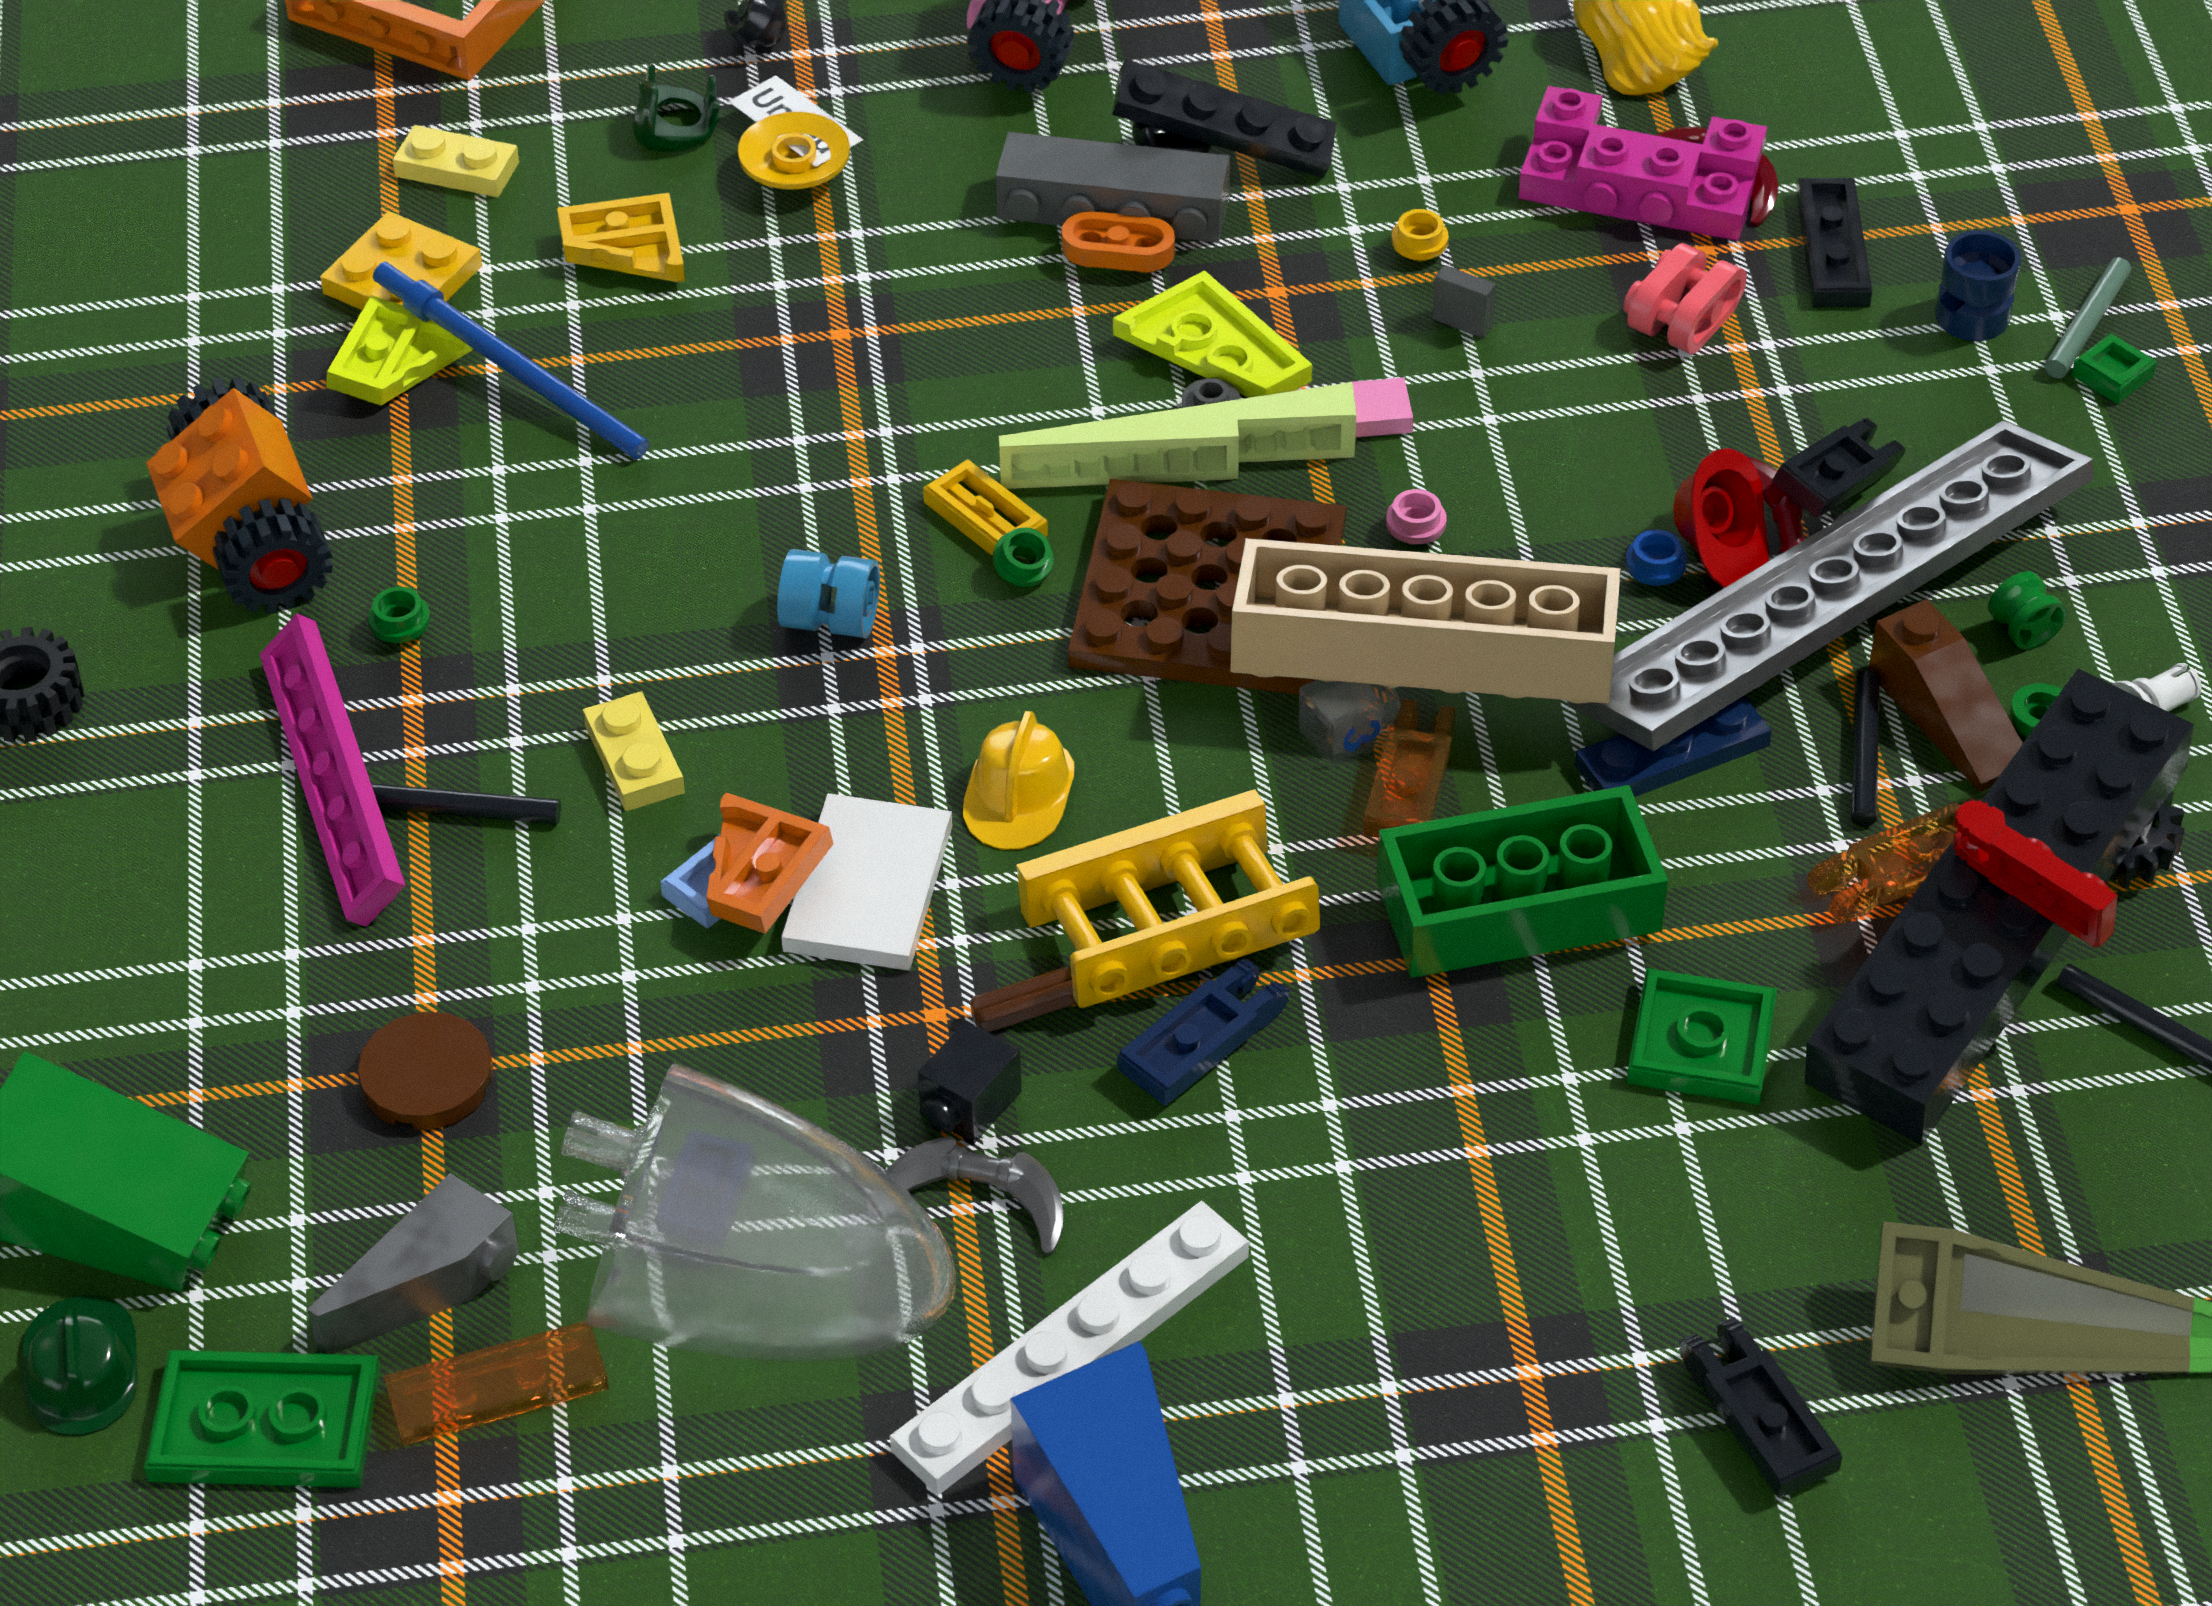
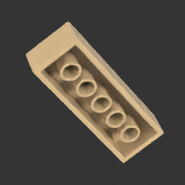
M1246 538L1232 609L1230 672L1253 674L1258 677L1282 676L1315 679L1325 683L1343 681L1377 684L1386 688L1403 686L1439 689L1447 693L1475 692L1499 694L1509 698L1535 697L1566 700L1577 704L1588 702L1609 704L1621 568Z

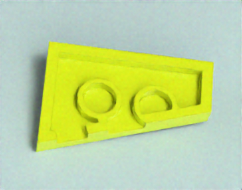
M1205 270L1113 318L1114 336L1202 377L1226 381L1232 384L1239 394L1248 398L1295 391L1312 381V364Z

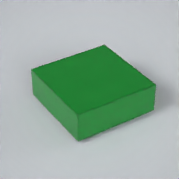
M2110 333L2074 360L2071 376L2114 403L2119 404L2154 377L2157 361Z

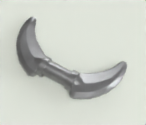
M943 1137L924 1142L896 1159L881 1177L872 1198L871 1216L875 1219H880L897 1200L910 1191L948 1178L959 1181L962 1178L995 1185L998 1190L1007 1191L1015 1197L1032 1216L1039 1231L1041 1250L1044 1255L1050 1256L1055 1252L1063 1229V1206L1060 1192L1047 1169L1034 1157L1023 1152L1017 1153L1014 1158L1004 1156L1002 1159L967 1152L964 1147L956 1146V1141L952 1137Z

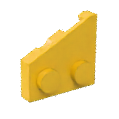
M669 193L557 208L566 262L673 282L685 281L684 263Z

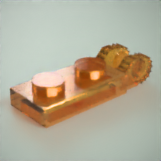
M1408 699L1402 700L1395 727L1390 726L1364 815L1363 835L1378 838L1379 830L1433 820L1451 755L1456 708L1441 707L1435 719L1434 733L1431 734L1414 731L1417 728L1419 719L1418 702Z
M1953 802L1850 844L1848 850L1831 856L1828 860L1824 859L1823 862H1818L1815 867H1812L1811 872L1808 873L1809 876L1806 878V883L1816 895L1821 894L1823 896L1831 891L1840 890L1838 894L1834 895V898L1830 900V905H1828L1830 908L1828 911L1839 923L1851 922L1853 918L1858 919L1867 915L1878 903L1884 905L1915 892L1953 841L1954 834H1957V827L1954 826L1955 810H1958L1959 804ZM1856 875L1861 879V881L1852 884L1851 887H1846Z

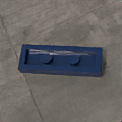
M1742 696L1655 751L1619 734L1576 750L1574 766L1593 791L1630 785L1632 793L1636 797L1769 747L1772 730L1748 699Z

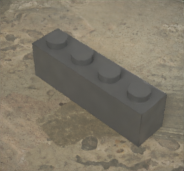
M1008 132L995 175L998 219L1063 226L1069 217L1088 211L1154 217L1167 222L1173 228L1175 238L1219 243L1230 197L1229 155Z

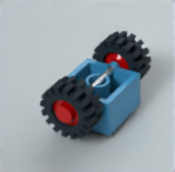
M1339 0V25L1388 86L1419 77L1427 88L1431 91L1435 89L1438 94L1445 95L1448 88L1453 94L1461 93L1463 83H1466L1471 89L1479 84L1476 77L1480 73H1483L1487 78L1493 72L1489 64L1491 61L1501 62L1504 55L1499 48H1506L1508 44V38L1504 35L1508 32L1507 27L1486 0Z

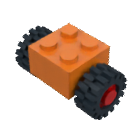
M232 377L230 386L225 387L222 378L211 379L213 388L205 391L200 383L192 388L195 395L193 399L183 394L177 400L180 410L171 409L168 415L171 423L167 425L170 442L164 444L146 462L174 541L220 571L227 593L231 595L232 600L240 606L244 602L247 610L257 612L260 605L263 604L266 613H277V604L283 602L287 610L296 608L295 598L302 596L308 602L315 597L312 589L313 585L323 589L328 582L325 573H332L333 563L331 561L332 554L318 518L314 512L309 513L306 506L313 498L282 421L277 418L265 391L261 393L259 385L250 382L245 387L242 378Z

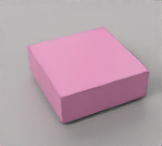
M1405 378L1352 382L1356 407V437L1413 433V414Z

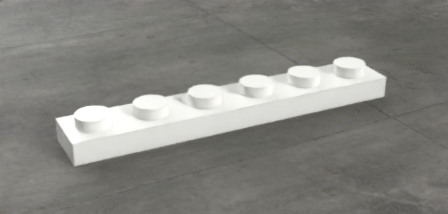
M1201 1200L891 1434V1452L935 1494L940 1495L1012 1439L1010 1398L1142 1340L1249 1257V1241Z

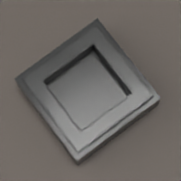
M1444 264L1435 276L1432 319L1484 339L1493 327L1496 284Z

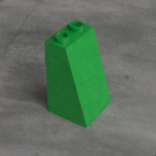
M24 1051L0 1089V1241L182 1292L194 1269L205 1273L211 1265L222 1240V1235L216 1233L224 1217L236 1220L247 1201L252 1188V1183L244 1179L249 1152Z

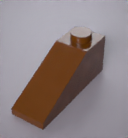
M1928 599L1876 621L1868 670L1874 671L1879 675L1882 689L1979 792L1991 788L2023 743L1966 639Z

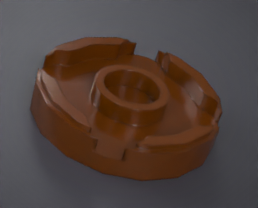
M419 1012L397 1018L376 1031L361 1051L357 1072L366 1105L381 1120L397 1126V1120L402 1123H412L413 1129L432 1130L454 1124L476 1110L486 1097L485 1089L490 1081L492 1083L494 1068L485 1036L470 1021L449 1013Z

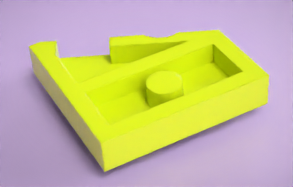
M371 295L327 371L326 388L382 406L471 352L473 348L432 320L424 322L404 309L403 305Z

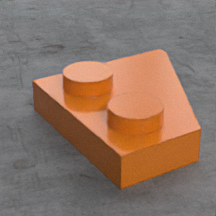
M726 792L720 802V811L723 817L720 837H715L713 859L716 867L709 876L706 899L712 916L766 934L833 846L829 826Z

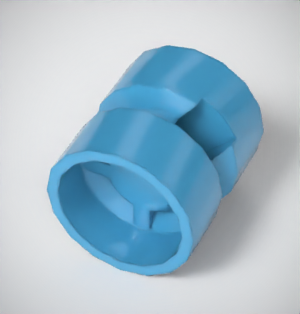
M790 549L785 558L779 582L777 612L780 626L817 631L824 623L827 624L832 634L868 638L875 621L879 599L880 568L878 561L841 556L833 564L825 553ZM833 587H837L835 603H831Z

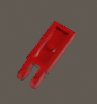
M1971 799L1969 802L1964 801L1963 805H1958V810H1955L1954 826L1957 827V834H1954L1953 850H1956V856H1960L1961 861L1966 860L1967 865L1988 877V881L2008 894L2017 897L2038 911V913L2091 947L2100 948L2114 933L2117 894L2113 893L2103 880L2094 874L2078 871L2056 857L2053 851L2042 841L2036 838H2026L2007 826L2004 812L1994 806L1989 807L1988 802L1983 803L1980 799L1979 801Z

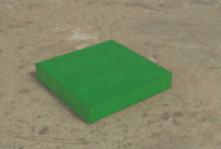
M1646 968L1626 1084L1760 1105L1777 988Z

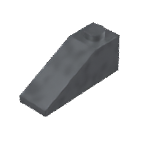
M450 1173L307 1309L317 1350L322 1354H335L476 1297L491 1281L502 1278L510 1270L516 1256L519 1254L512 1212Z

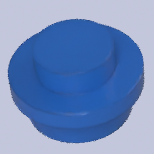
M1648 530L1639 534L1627 549L1625 559L1626 569L1633 578L1644 584L1654 586L1671 584L1680 579L1686 570L1687 556L1680 540L1672 533L1664 530Z

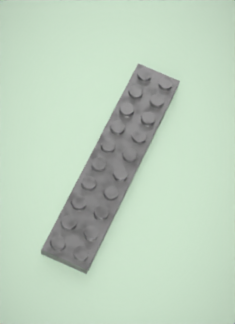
M2003 420L1614 654L1609 704L1595 702L1577 704L1567 701V705L1646 748L1655 751L2094 480L2093 459Z

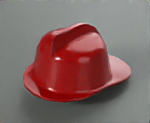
M1731 448L1712 451L1701 460L1696 472L1680 484L1674 496L1672 510L1674 524L1680 536L1699 554L1700 560L1709 576L1724 589L1769 562V546L1764 517L1762 481L1755 465L1743 453Z

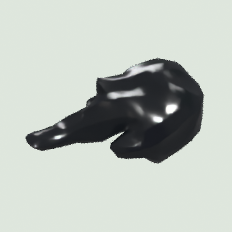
M742 0L738 11L727 10L724 13V20L729 34L745 46L773 47L779 43L786 29V13L789 9L786 0Z

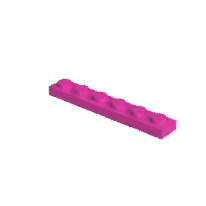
M296 613L259 655L345 918L350 922L367 927L406 885L316 621Z

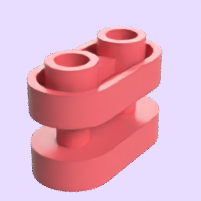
M1685 243L1678 244L1672 251L1667 249L1658 259L1655 269L1643 281H1636L1629 289L1623 306L1624 312L1628 314V326L1653 337L1666 325H1669L1667 334L1669 345L1689 354H1695L1735 311L1745 289L1746 271L1729 262L1720 260L1708 272H1705L1707 262L1705 252Z

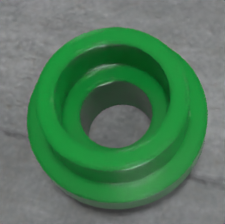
M1027 527L1017 528L1004 534L998 540L993 551V564L998 574L1007 582L1020 587H1031L1042 583L1049 576L1054 563L1053 551L1047 538L1041 532ZM1014 557H1025L1031 564H1023Z
M400 586L385 589L373 600L372 607L368 613L369 627L375 637L388 643L412 641L420 637L429 627L430 612L428 605L413 589Z

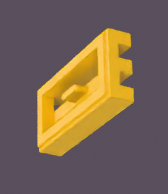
M968 459L923 487L924 503L991 556H993L998 540L1004 534L1022 527L1032 528L1041 532L1045 537L1048 536V520ZM962 481L979 495L974 496L961 486L959 482ZM994 507H996L999 511H1001L1003 514H1005L1008 518H1010L1019 526L1014 527L1012 524H1010L1007 520H1005L1003 517H1001L994 511Z

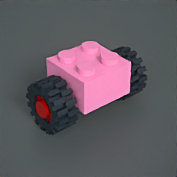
M971 0L967 13V28L971 30L968 35L967 44L971 45L968 51L971 60L980 58L976 68L982 74L987 70L992 71L993 74L990 81L998 85L1001 78L1007 80L1006 89L1015 92L1019 83L1023 84L1024 92H1034L1037 85L1041 90L1049 87L1051 80L1055 81L1059 76L1074 43L1072 42L1075 35L1074 27H1067L1071 18L1067 12L1062 13L1068 0Z

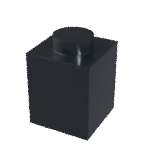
M965 1020L918 1071L920 1114L925 1116L940 1131L953 1132L975 1144L1022 1092L1020 1050Z

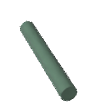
M2117 257L2110 261L2046 361L2044 368L2048 375L2057 379L2065 377L2074 360H2076L2131 273V265L2127 260Z

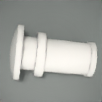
M2178 663L2151 679L2137 678L2131 682L2117 681L2112 684L2168 712L2184 703H2190L2199 698L2202 687L2200 678L2193 668L2185 672L2188 666L2185 663Z

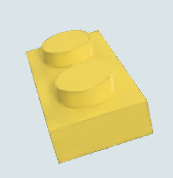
M414 125L392 161L395 177L499 197L519 164L517 145Z
M642 691L583 709L585 727L625 812L685 793L683 775Z

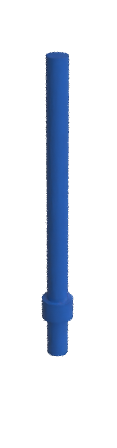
M386 261L377 266L373 273V280L403 300L404 309L424 322L432 320L633 459L638 460L646 453L649 447V441L445 302L443 293L425 280L414 281Z

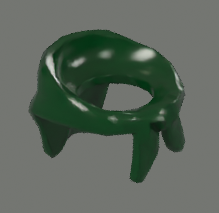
M653 64L648 65L645 79L639 83V102L635 110L632 126L637 140L649 150L682 152L696 148L711 138L721 118L719 114L720 102L716 101V76L709 75L706 95L703 98L695 91L655 84V66ZM673 103L686 104L698 112L700 121L692 126H675L664 121L659 116L657 108Z

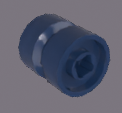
M1979 230L1961 233L1950 240L1945 249L1941 272L1942 282L1939 285L1935 308L1936 320L1943 330L1954 337L1968 341L1989 340L2005 332L2011 319L2014 290L2017 286L2021 265L2020 251L2011 240L1991 231Z

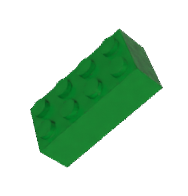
M1630 785L1379 830L1376 882L1410 978L1662 932L1668 878Z

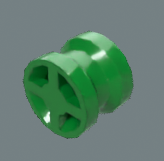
M2031 571L2020 572L2009 577L1998 586L1988 602V611L1998 624L2009 626V637L2018 648L2024 650L2034 649L2047 643L2060 631L2067 619V609L2057 597L2046 595V584L2037 573Z

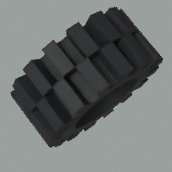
M21 627V636L18 637L12 636L11 629L1 631L0 731L4 741L15 742L18 733H23L25 742L37 741L35 731L42 729L47 737L57 733L55 725L57 721L67 727L73 721L71 711L80 712L83 705L81 697H84V688L73 649L69 648L67 640L62 636L54 640L53 632L47 629H42L38 637H35L33 627ZM41 679L39 683L26 689L6 690L8 686L21 680Z

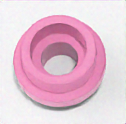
M1410 489L1400 493L1388 508L1386 526L1390 534L1399 541L1408 544H1426L1438 539L1444 533L1447 516L1440 500L1433 493L1422 489Z

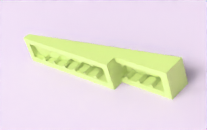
M1342 383L999 436L1001 485L1006 489L1108 485L1110 479L1143 483L1238 479L1240 462L1355 458L1356 407L1353 383Z

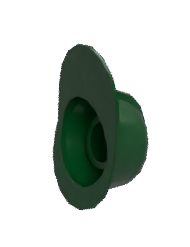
M75 1296L58 1301L40 1312L27 1328L22 1346L23 1391L30 1414L42 1427L60 1435L85 1436L108 1428L125 1414L136 1393L138 1380L136 1331L131 1315L119 1303L101 1296Z

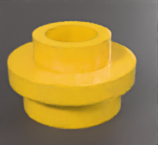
M1414 209L1404 213L1399 218L1398 223L1392 230L1391 242L1395 251L1400 255L1414 261H1426L1438 257L1446 250L1449 235L1448 230L1443 225L1442 218L1438 214L1426 209Z

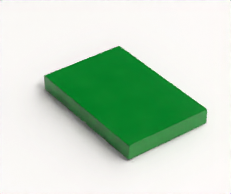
M168 1350L144 1466L148 1482L361 1488L381 1373L378 1355Z

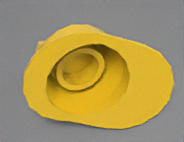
M1025 711L1021 721L1001 724L990 731L981 744L979 756L974 764L964 797L963 819L969 832L982 844L999 850H1023L1040 844L1054 833L1063 817L1074 779V761L1070 754L1062 747L1058 737L1052 730L1037 723L1035 714L1032 711Z

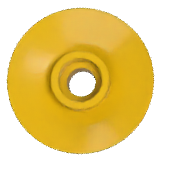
M800 111L778 113L759 120L745 131L738 145L739 162L748 176L763 185L788 190L810 188L829 181L843 170L850 156L849 139L840 125L825 116ZM804 134L815 136L827 144L830 149V159L817 167L812 165L817 156L816 143L811 137ZM788 145H803L810 151L802 157L788 147Z

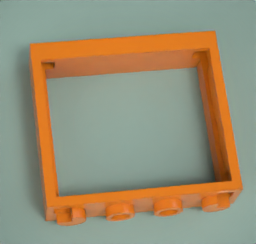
M285 0L289 20L470 81L545 0H481L462 21L401 0Z

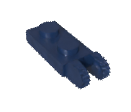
M1247 959L1241 960L1216 980H1207L1122 1048L1117 1055V1069L1166 1106L1255 1034L1258 1029H1264L1274 1018H1277L1289 1001V990L1277 981L1271 982L1263 990L1261 989L1245 1003H1242L1243 996H1247L1259 979L1260 968Z

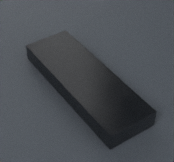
M1798 178L1796 195L1813 307H1870L1872 285L1855 178Z

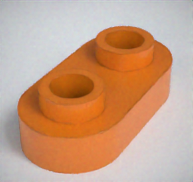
M1088 211L1069 217L1064 222L1061 230L1062 252L1064 256L1072 263L1083 267L1151 273L1168 266L1175 255V233L1173 228L1167 222L1154 217Z

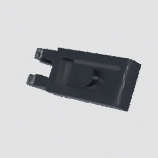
M1866 417L1850 427L1843 425L1783 462L1773 477L1772 482L1788 494L1794 504L1819 518L1875 481H1878L1885 474L1887 475L1900 462L1906 452V448L1894 440L1875 450L1869 443L1873 439L1878 426Z
M1735 1317L1718 1323L1716 1327L1721 1348L1725 1351V1355L1729 1356V1360L1732 1363L1723 1367L1711 1348L1706 1345V1342L1697 1333L1680 1340L1679 1350L1684 1365L1691 1372L1692 1378L1699 1387L1703 1388L1705 1395L1778 1498L1840 1471L1842 1462L1841 1451L1768 1350L1760 1349L1749 1332L1744 1329L1743 1324L1739 1322V1319L1736 1320Z

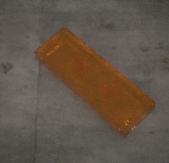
M590 1320L384 1375L387 1393L402 1446L609 1389L607 1374Z

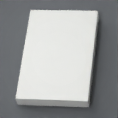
M827 793L818 823L829 826L834 844L795 894L782 934L783 952L910 971L952 829V811Z

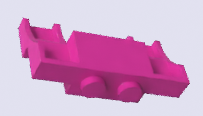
M1547 87L1535 119L1534 138L1520 173L1519 199L1739 241L1746 221L1759 162L1765 146L1766 126L1712 116L1702 145L1597 125L1602 107L1601 95L1580 92L1576 89Z

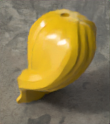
M1573 0V14L1577 27L1591 39L1598 49L1605 80L1614 90L1622 94L1644 95L1663 91L1670 85L1679 82L1682 78L1693 73L1700 66V63L1709 56V53L1718 46L1716 38H1709L1703 32L1700 11L1693 0Z

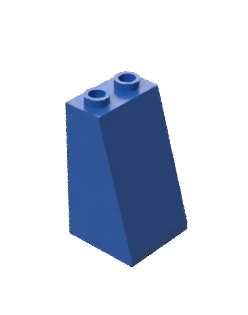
M1140 1341L1010 1398L1014 1480L1092 1606H1201V1565L1147 1353Z

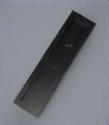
M1125 59L1119 71L1112 115L1321 178H1324L1331 165L1337 122Z

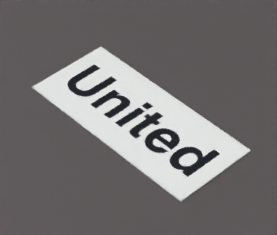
M776 75L729 101L755 122L784 112L800 111L819 114L833 120L843 128L848 136L850 148L863 141L862 138ZM804 134L811 137L816 143L817 156L812 165L817 167L830 159V149L827 144L818 137ZM788 145V147L802 157L810 151L803 145Z

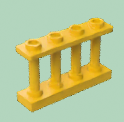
M1256 789L1016 865L1021 913L1029 927L1033 928L1058 920L1077 950L1070 956L1073 998L1080 1008H1086L1315 933L1320 929L1319 887L1314 879L1308 876L1283 884L1264 856V853L1268 852L1266 804ZM1238 862L1258 893L1223 903L1204 872ZM1178 881L1198 912L1163 923L1144 892ZM1118 900L1138 932L1102 943L1084 911Z

